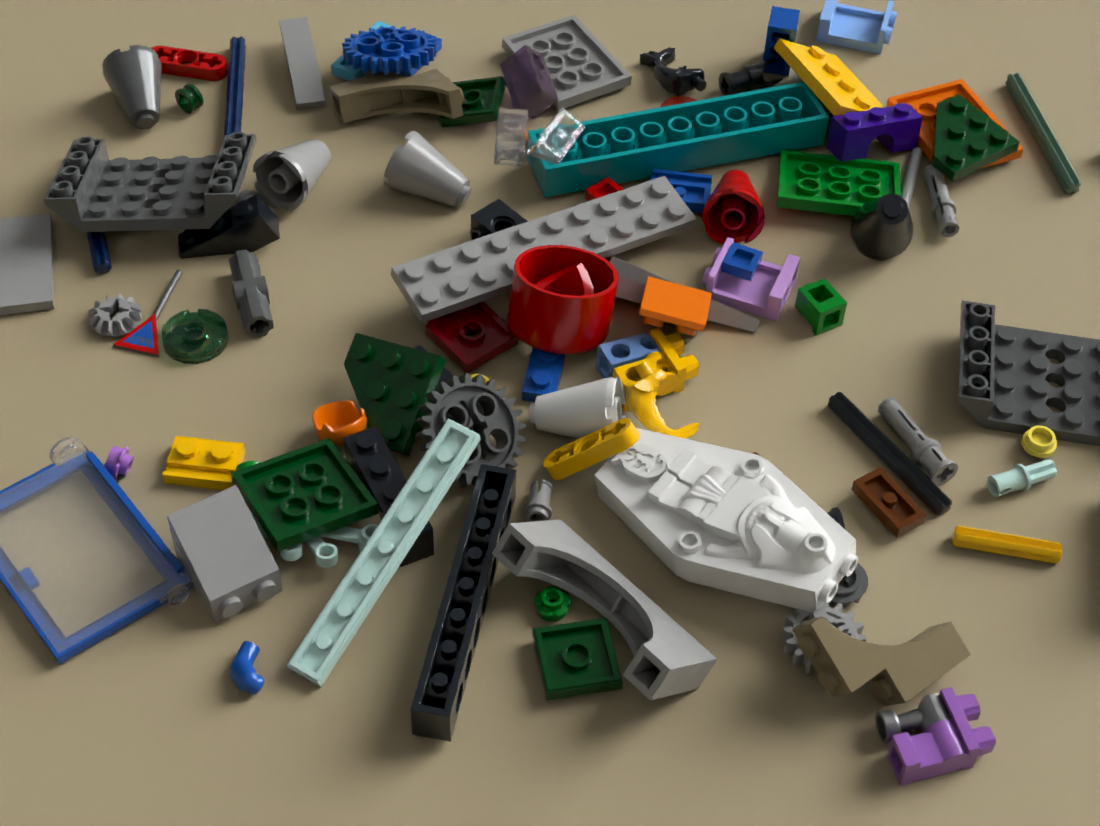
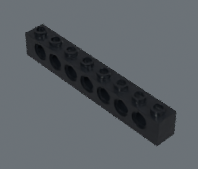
M485 464L480 466L411 706L412 735L451 742L499 562L492 552L509 524L516 498V470Z

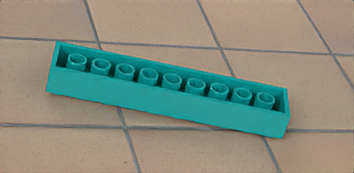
M805 82L528 131L527 160L544 197L557 196L585 190L607 177L619 184L651 178L652 169L683 172L781 153V150L794 151L824 145L829 116L814 92Z

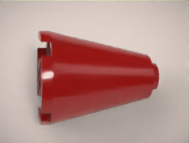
M741 170L726 172L703 208L702 220L707 234L714 241L723 245L727 237L733 238L735 243L744 241L748 243L760 234L764 226V208L749 176Z

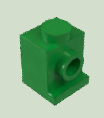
M825 278L814 283H808L798 289L795 308L813 327L812 332L815 336L843 324L847 302Z

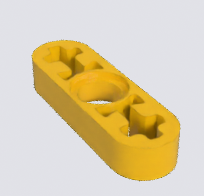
M623 418L557 448L545 458L543 466L554 480H561L629 449L638 441L640 434L629 418Z

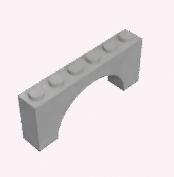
M561 519L509 523L492 552L515 576L536 578L554 584L579 597L607 618L625 638L633 653L634 658L623 673V676L650 701L698 689L717 661V658Z

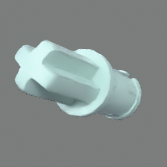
M1050 459L1028 466L1017 464L1009 471L990 475L987 478L989 480L987 481V486L991 495L996 498L1017 490L1028 491L1032 484L1056 477L1057 470L1055 463Z

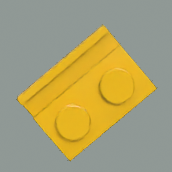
M175 436L166 462V470L162 473L164 484L226 490L234 486L231 473L243 462L246 453L244 443Z

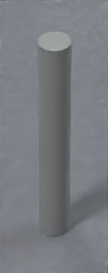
M913 148L911 151L901 189V197L907 202L908 208L923 156L921 148Z

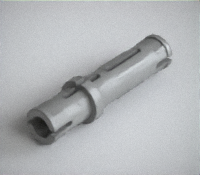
M930 164L925 167L923 174L926 178L933 204L931 212L938 222L941 235L943 237H952L959 232V225L955 217L956 206L950 200L944 175Z

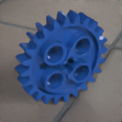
M380 26L376 30L369 28V32L360 30L359 35L351 34V38H345V42L342 43L343 60L346 61L347 65H353V69L361 68L362 72L372 70V74L383 71L384 74L389 72L399 74L402 70L411 72V68L421 69V65L428 66L429 61H434V57H436L435 38H432L431 34H425V31L416 32V28L406 30V26L400 29H396L395 26L390 28Z

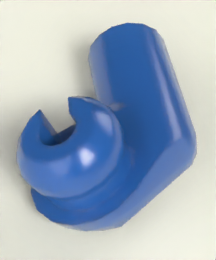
M244 641L230 666L229 674L240 691L246 690L250 695H255L264 685V678L256 674V670L253 667L260 649L256 644Z

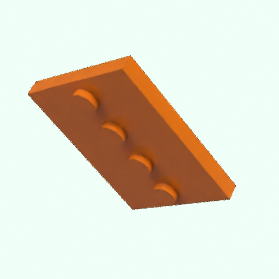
M963 79L888 98L886 107L895 106L897 103H906L911 105L923 117L917 145L931 162L934 153L933 137L937 103L957 94H960L999 126L1008 131ZM1019 144L1016 152L982 168L1021 158L1024 148Z

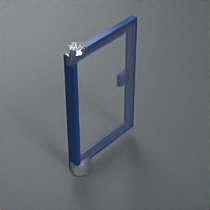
M75 436L63 438L52 447L49 458L53 464L0 491V582L59 665L168 601L173 606L183 603L190 595L189 589L193 587L192 580L185 573L182 564L96 455L89 451L83 442Z

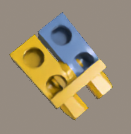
M660 328L650 330V334L642 333L599 344L596 369L603 379L608 377L620 378L625 393L630 386L641 380L635 367L647 361L653 372L662 369L667 375L657 390L658 396H664L672 391L673 393L683 391L685 380L698 376L699 362L694 355L682 358L678 356L684 354L685 348L684 340L679 333L664 335ZM626 394L625 404H621L624 412L630 410L626 403Z

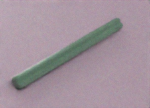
M1019 73L1009 74L1005 84L1062 187L1068 194L1078 192L1082 183Z

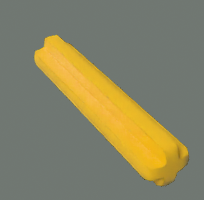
M960 525L955 527L952 537L953 545L956 547L1056 564L1059 563L1062 556V544L1036 538Z

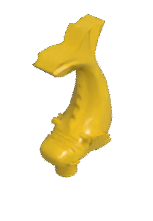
M647 361L637 365L635 369L640 375L641 380L625 391L626 403L630 411L650 431L685 439L693 436L699 430V423H691L680 429H671L665 425L658 412V408L655 405V396L657 395L659 385L667 376L665 371L658 369L653 372Z

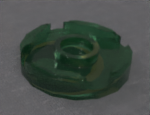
M198 309V312L192 313L189 310L181 311L170 317L162 328V344L165 352L173 360L184 364H199L210 361L219 356L228 344L229 334L225 320L219 314L207 309Z

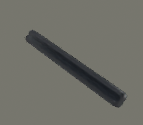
M837 392L829 398L828 407L936 515L941 516L949 511L952 500L842 392Z

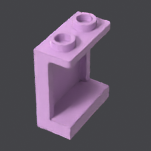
M727 237L723 247L718 246L712 262L713 267H707L705 270L702 285L706 286V292L712 293L711 299L724 305L778 321L796 282L801 257L788 254L783 266L762 260L752 280L749 281L721 272L722 262L734 242L733 238Z

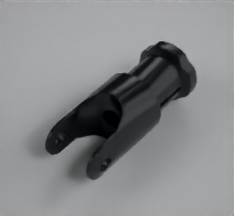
M769 59L742 67L740 71L731 74L728 72L721 73L719 77L721 92L726 96L743 90L748 92L779 83L783 80L782 78L765 82L763 77L764 68L769 64L779 62V59Z

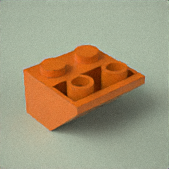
M648 276L638 315L644 316L643 323L662 328L664 322L676 324L674 331L695 336L696 330L704 332L712 293Z

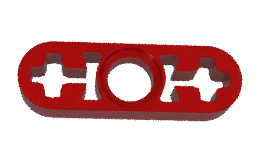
M154 46L151 48L157 53L161 61L162 74L207 81H219L228 74L226 59L222 55L168 46ZM185 62H193L188 65H182Z

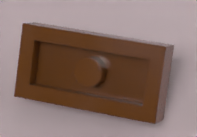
M882 467L854 480L851 490L896 538L925 522L927 514Z

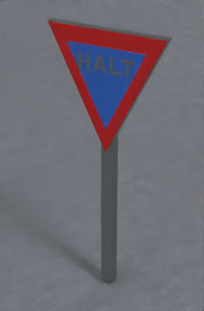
M176 270L153 315L114 343L113 347L159 357L157 320L182 275L181 270Z

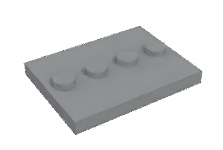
M575 15L502 38V48L557 111L631 85L632 76Z

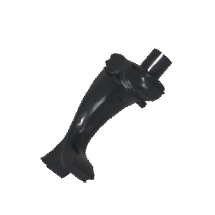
M669 47L658 53L649 51L648 53L640 54V64L653 67L654 75L660 85L667 92L675 94L676 97L682 96L694 89L703 91L706 88L707 84L704 81V71L702 69H687V66L672 69L664 66L675 60V48Z

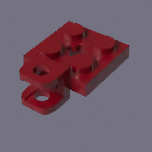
M484 302L429 320L426 325V335L465 373L473 371L518 343V338L513 334L509 325ZM468 331L471 334L479 333L477 337L466 336Z

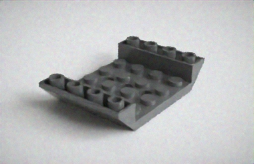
M243 132L225 135L218 156L207 155L203 158L176 156L172 159L146 157L139 160H128L124 157L109 160L104 139H93L88 136L81 137L73 141L44 198V203L48 208L82 232L210 229L238 198L256 142V135Z
M962 300L957 401L984 429L1024 435L1031 427L1042 425L1050 428L1055 433L1056 440L1100 446V340L995 324V305ZM1048 358L1056 359L1060 364L1051 363ZM1048 382H1054L1061 388L1051 387ZM1048 406L1056 407L1061 412H1052Z

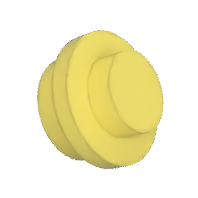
M1042 425L1031 427L1024 433L1021 440L1023 449L1028 454L1038 458H1046L1053 455L1057 448L1055 433L1050 428Z

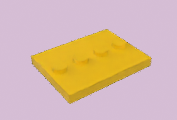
M779 39L774 46L778 54L833 115L838 116L844 115L846 112L867 111L874 107L884 108L836 55L824 52L815 45L807 47L784 39Z

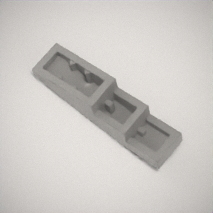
M307 17L279 20L296 109L324 107L325 96Z

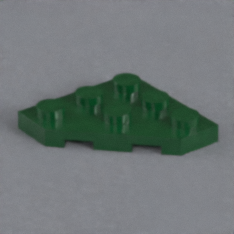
M960 94L937 103L932 166L952 182L1018 150L1019 140Z
M356 333L344 361V366L360 408H364L368 429L377 426L389 450L409 456L416 439V434L421 426L416 423V419L425 416L419 409V406L426 402L430 403L426 398V394L435 390L446 360L437 354Z

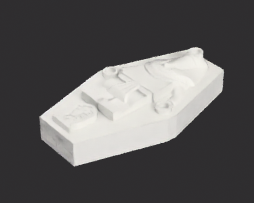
M636 428L640 434L638 441L629 449L610 457L595 474L598 497L677 576L688 582L812 612L819 609L824 602L829 603L834 598L838 589V583L844 576L849 577L857 566L856 539L769 460L757 454Z

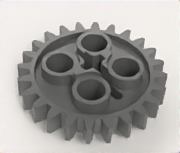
M465 373L459 379L454 375L446 380L447 383L442 381L435 386L436 391L433 390L426 394V398L430 403L426 402L419 406V409L426 416L416 419L417 424L424 426V430L416 434L417 438L426 440V444L419 448L421 452L429 449L446 423V412L452 415L454 422L468 429L472 427L474 432L480 435L481 440L454 480L456 481L459 478L461 487H466L471 482L475 487L481 464L509 469L517 466L513 458H517L524 453L517 445L526 442V438L519 435L518 431L525 428L526 424L519 423L516 420L523 413L522 410L513 411L511 408L516 398L513 397L508 400L504 398L507 390L506 387L496 391L494 389L495 379H491L484 384L482 374L473 377L471 380L469 373ZM476 402L482 405L484 415L477 411ZM489 434L495 438L496 448L491 446Z

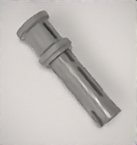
M889 397L882 401L878 407V412L911 449L912 460L917 465L923 466L928 472L929 478L937 486L951 480L958 471V465L954 460L947 459L942 453L941 445L938 441L928 438L895 397Z

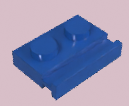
M652 169L651 180L665 176L692 212H703L704 205L710 197L713 175Z

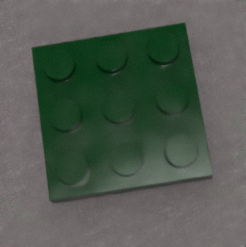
M330 438L231 473L233 485L238 487L248 508L278 552L378 514L377 501Z

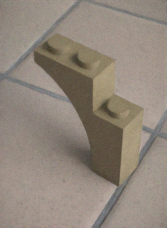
M437 69L409 77L396 74L395 72L384 74L382 71L329 86L334 114L343 123L375 115L400 112L432 113L452 119L463 116L462 104H464L465 99L461 88L457 87Z
M823 616L803 621L792 629L798 639L797 643L800 650L805 656L809 657L818 672L820 684L830 692L832 697L852 693L870 680L874 694L883 701L885 706L908 702L971 655L951 621L930 626L919 635L900 645H879L853 638L834 627Z

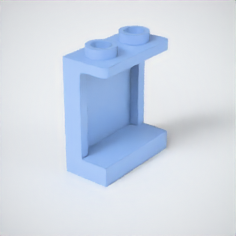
M839 0L825 1L819 20L816 42L881 54L883 44H889L897 16V12L892 11L894 1H888L885 12L839 4Z

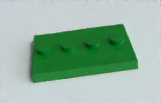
M781 150L777 207L854 216L856 211L869 201L887 194L901 196L900 163L869 159L841 162L834 155Z

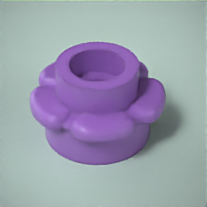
M113 446L107 457L104 467L113 475L115 480L118 479L120 474L127 476L130 471L134 456L129 455V447L126 446L123 449Z

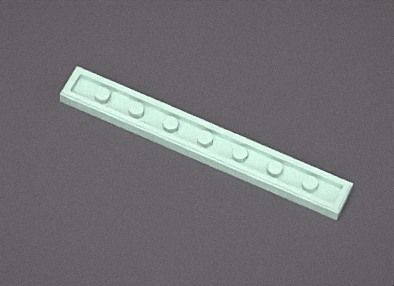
M448 418L286 665L289 670L322 687L481 440L478 433Z

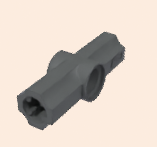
M248 250L236 251L235 255L229 258V264L233 277L232 286L237 310H241L246 333L252 334L255 337L266 336L274 328L269 307L270 299L265 276H261L256 254H252Z

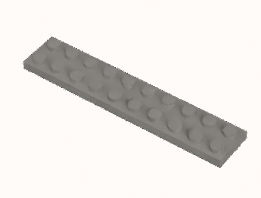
M662 176L392 267L391 277L420 323H424L511 292L515 260L522 252L530 248L545 245L572 246L588 250L605 259L693 228L697 218L667 178Z

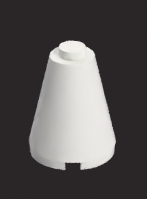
M608 377L537 396L535 403L530 404V422L535 423L536 428L540 431L579 439L613 422L626 418V415H622L621 404H625L622 380L620 378Z

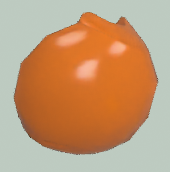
M350 400L324 404L315 409L312 414L315 432L319 439L325 440L330 438L335 446H344L343 437L366 430L367 417L364 408H360L359 412L354 402Z

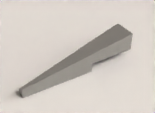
M611 257L610 263L615 267L619 276L616 297L641 303L648 276L669 281L619 258ZM713 299L710 301L708 321L756 332L761 320Z

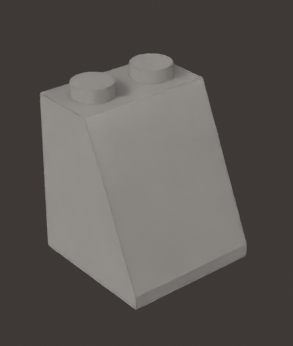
M236 485L167 515L176 557L182 564L186 576L192 583L214 623L224 618L233 617L241 610L260 601H267L274 597L275 594L283 591L279 568Z

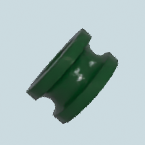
M187 83L183 89L180 88L175 91L177 103L187 113L195 111V108L201 107L204 103L202 94L191 83Z

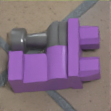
M950 687L941 689L940 694H927L922 698L917 709L896 715L890 709L876 712L875 723L879 737L884 743L891 742L887 757L900 786L947 774L960 768L962 770L973 768L977 757L993 751L996 739L991 728L984 726L971 729L968 722L977 720L981 713L975 694L956 696L953 688ZM920 729L922 734L909 736L908 732L901 733V731Z

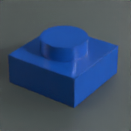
M733 242L722 262L721 272L751 281L762 261L763 252Z

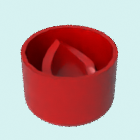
M545 245L522 252L516 258L507 313L508 325L511 331L525 344L549 353L579 354L597 348L599 344L606 340L609 334L619 280L618 272L603 257L577 247Z

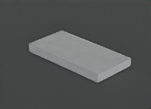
M51 213L0 219V315L55 309L53 221Z

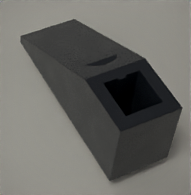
M256 194L229 208L210 229H186L178 234L179 256L184 259L235 254L236 251L240 250L254 252L280 239L278 217Z

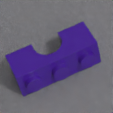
M897 103L895 106L884 108L874 107L867 111L846 112L844 115L832 116L826 148L841 162L867 158L869 146L875 138L891 153L917 148L923 117L911 105L906 103Z

